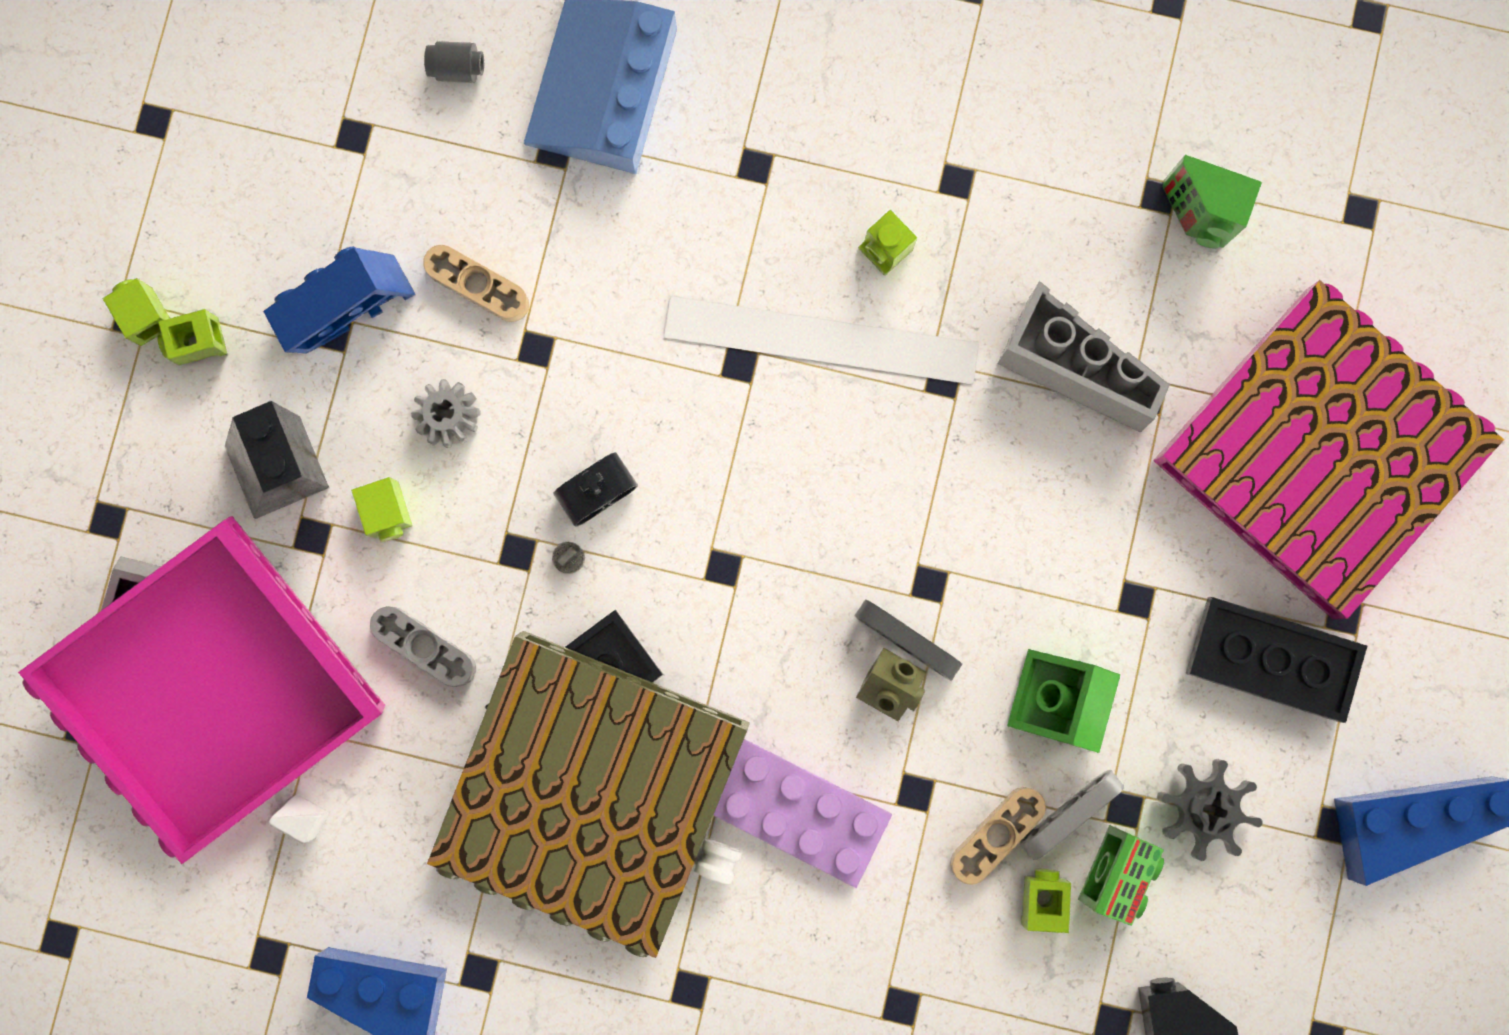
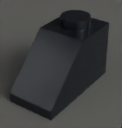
M1156 978L1149 981L1150 986L1138 987L1145 1035H1238L1236 1025L1182 984L1175 982L1174 978Z

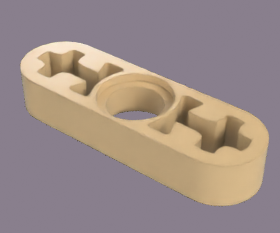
M436 245L426 252L423 260L424 269L435 282L504 321L516 322L527 314L529 299L524 290L517 284L449 246ZM449 256V263L460 271L458 278L446 269H442L437 273L438 268L434 264L437 258L444 260ZM473 274H483L487 278L485 290L477 294L467 291V279ZM495 289L507 298L517 294L516 300L520 304L517 309L510 307L507 312L504 311L505 306L502 301L493 296Z
M1020 787L1013 790L955 850L950 861L954 875L965 884L972 885L983 881L1043 818L1046 804L1042 795L1028 787ZM1020 797L1027 800L1033 797L1034 801L1031 806L1035 811L1031 816L1022 813L1015 820L1022 824V827L1017 831L1009 820L1002 817V814L1007 810L1008 814L1013 817L1020 809L1017 800ZM994 824H1003L1009 831L1008 841L1003 846H991L987 840V831ZM979 839L982 846L994 854V856L988 860L987 856L983 854L976 861V865L979 868L978 872L973 874L967 871L962 874L960 871L964 865L960 860L965 855L973 858L980 851L977 847L973 846Z

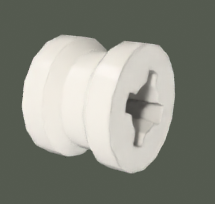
M704 839L702 845L704 855L702 860L696 863L694 872L718 882L732 884L735 876L732 869L734 863L740 861L742 851L715 840Z

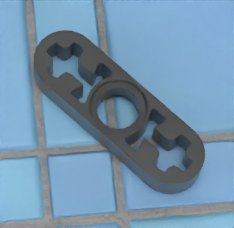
M867 599L864 600L854 615L862 623L950 681L953 680L963 665L955 657Z

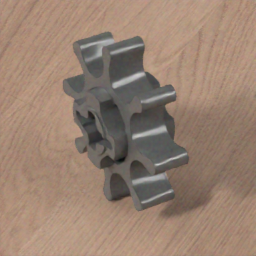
M1214 759L1212 762V773L1210 777L1203 781L1195 777L1191 765L1180 764L1177 769L1186 780L1184 792L1179 796H1171L1165 792L1157 794L1159 801L1173 803L1179 811L1177 822L1172 826L1165 827L1162 830L1163 835L1170 839H1175L1181 832L1191 831L1195 837V846L1191 856L1200 861L1206 860V848L1215 839H1221L1224 842L1227 853L1240 856L1242 849L1233 839L1234 829L1241 823H1247L1257 828L1263 824L1261 818L1246 816L1240 808L1242 797L1249 792L1255 791L1257 785L1254 782L1244 780L1236 788L1230 789L1224 781V773L1228 767V763L1225 760ZM1204 805L1215 806V813H1204Z

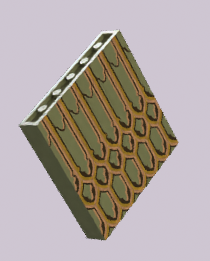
M522 631L514 637L427 864L437 868L436 871L446 878H462L474 883V887L480 892L489 895L498 893L512 899V903L521 909H537L550 915L551 920L560 925L571 926L574 924L586 929L587 933L597 940L604 942L613 940L625 945V949L633 955L639 957H647L649 955L656 958L750 722Z

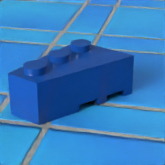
M328 947L314 957L307 998L372 1035H435L447 968Z

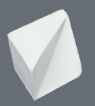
M294 795L271 818L269 824L276 830L303 844L316 839L330 812L300 795Z

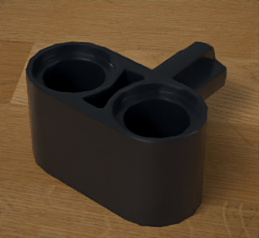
M614 452L562 484L553 494L573 525L577 527L630 494L638 487V484L617 452Z

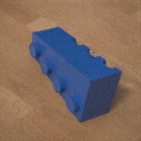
M1489 776L1334 798L1347 878L1365 886L1509 827L1508 778Z

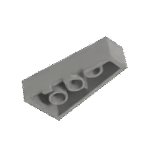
M1039 281L1031 293L997 364L1138 432H1142L1155 420L1170 384L1130 352L1124 353L1109 341L1110 336L1100 328L1095 330L1078 316L1079 312L1067 302L1065 304L1061 303L1049 293L1050 289Z

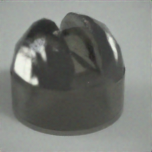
M562 542L554 549L552 561L559 571L573 574L583 567L585 553L574 542ZM573 548L577 553L562 566L558 561Z

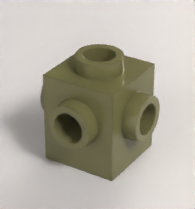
M883 648L868 671L856 698L892 719L899 721L907 708L914 711L925 693V690L920 685L926 671Z

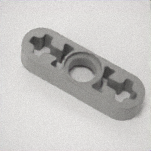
M386 606L378 609L372 615L370 630L377 640L445 685L451 687L464 686L474 678L476 664L471 655L402 609ZM396 615L395 624L404 631H409L411 625L415 627L406 636L403 647L398 644L404 639L403 636L390 631L386 635L383 633L386 626L381 621L384 617L392 618ZM427 635L434 643V650L429 657L422 659L414 654L413 642L418 636ZM444 646L448 648V651L443 655L445 658L453 662H457L460 658L464 661L462 664V669L466 671L464 676L459 675L451 679L449 677L451 669L445 664L438 662L436 669L431 666L441 656Z
M1112 770L1103 772L1032 829L1021 840L1020 845L1033 860L1043 857L1112 801L1124 789V785Z

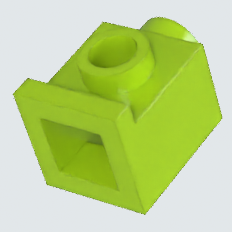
M890 209L867 230L865 240L858 249L886 276L913 251L918 237Z
M206 309L158 322L161 330V335H158L157 338L160 351L165 358L179 366L216 355L224 356L228 354L219 318ZM195 336L197 343L189 345V340Z
M1035 869V877L1024 876L1021 925L1027 931L1069 933L1071 882L1065 878H1059L1060 871ZM1041 891H1049L1050 900L1045 905H1040L1037 902V896Z

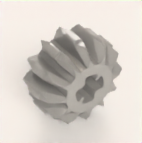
M443 379L439 383V391H436L430 384L426 385L425 391L429 395L427 399L421 396H416L414 399L422 409L411 412V417L414 420L422 421L415 428L416 432L420 435L428 433L427 442L432 445H436L441 439L443 446L446 448L452 447L453 436L463 444L467 442V437L463 433L465 428L476 432L478 426L469 421V418H476L481 415L479 408L470 407L476 401V396L472 392L464 394L465 386L460 382H457L451 389L449 382ZM450 409L454 414L451 419L441 418L439 416L440 410Z

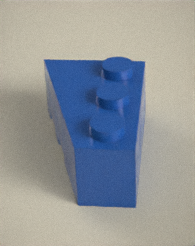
M354 246L339 251L334 256L335 261L325 268H319L308 273L304 277V283L295 289H289L278 294L274 298L275 303L263 312L284 352L307 354L350 331L348 324L368 312L371 318L383 313L380 305L397 296H402L404 300L415 296L416 294L395 255L356 248Z

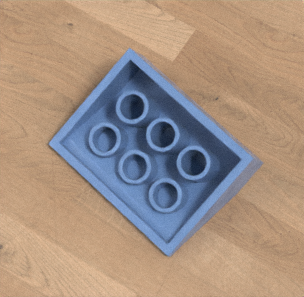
M565 0L524 144L637 174L677 32L675 11L638 1Z

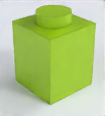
M138 278L118 283L113 287L112 293L102 298L124 337L139 346H143L158 337V335H161L158 322L170 319L153 288Z
M387 477L351 490L366 536L375 539L379 538L380 542H386L403 536L402 529L413 526L399 481Z

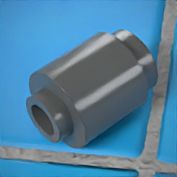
M436 41L435 45H427L425 48L424 67L427 77H435L437 81L475 83L477 76L484 73L483 51L477 50L475 43Z

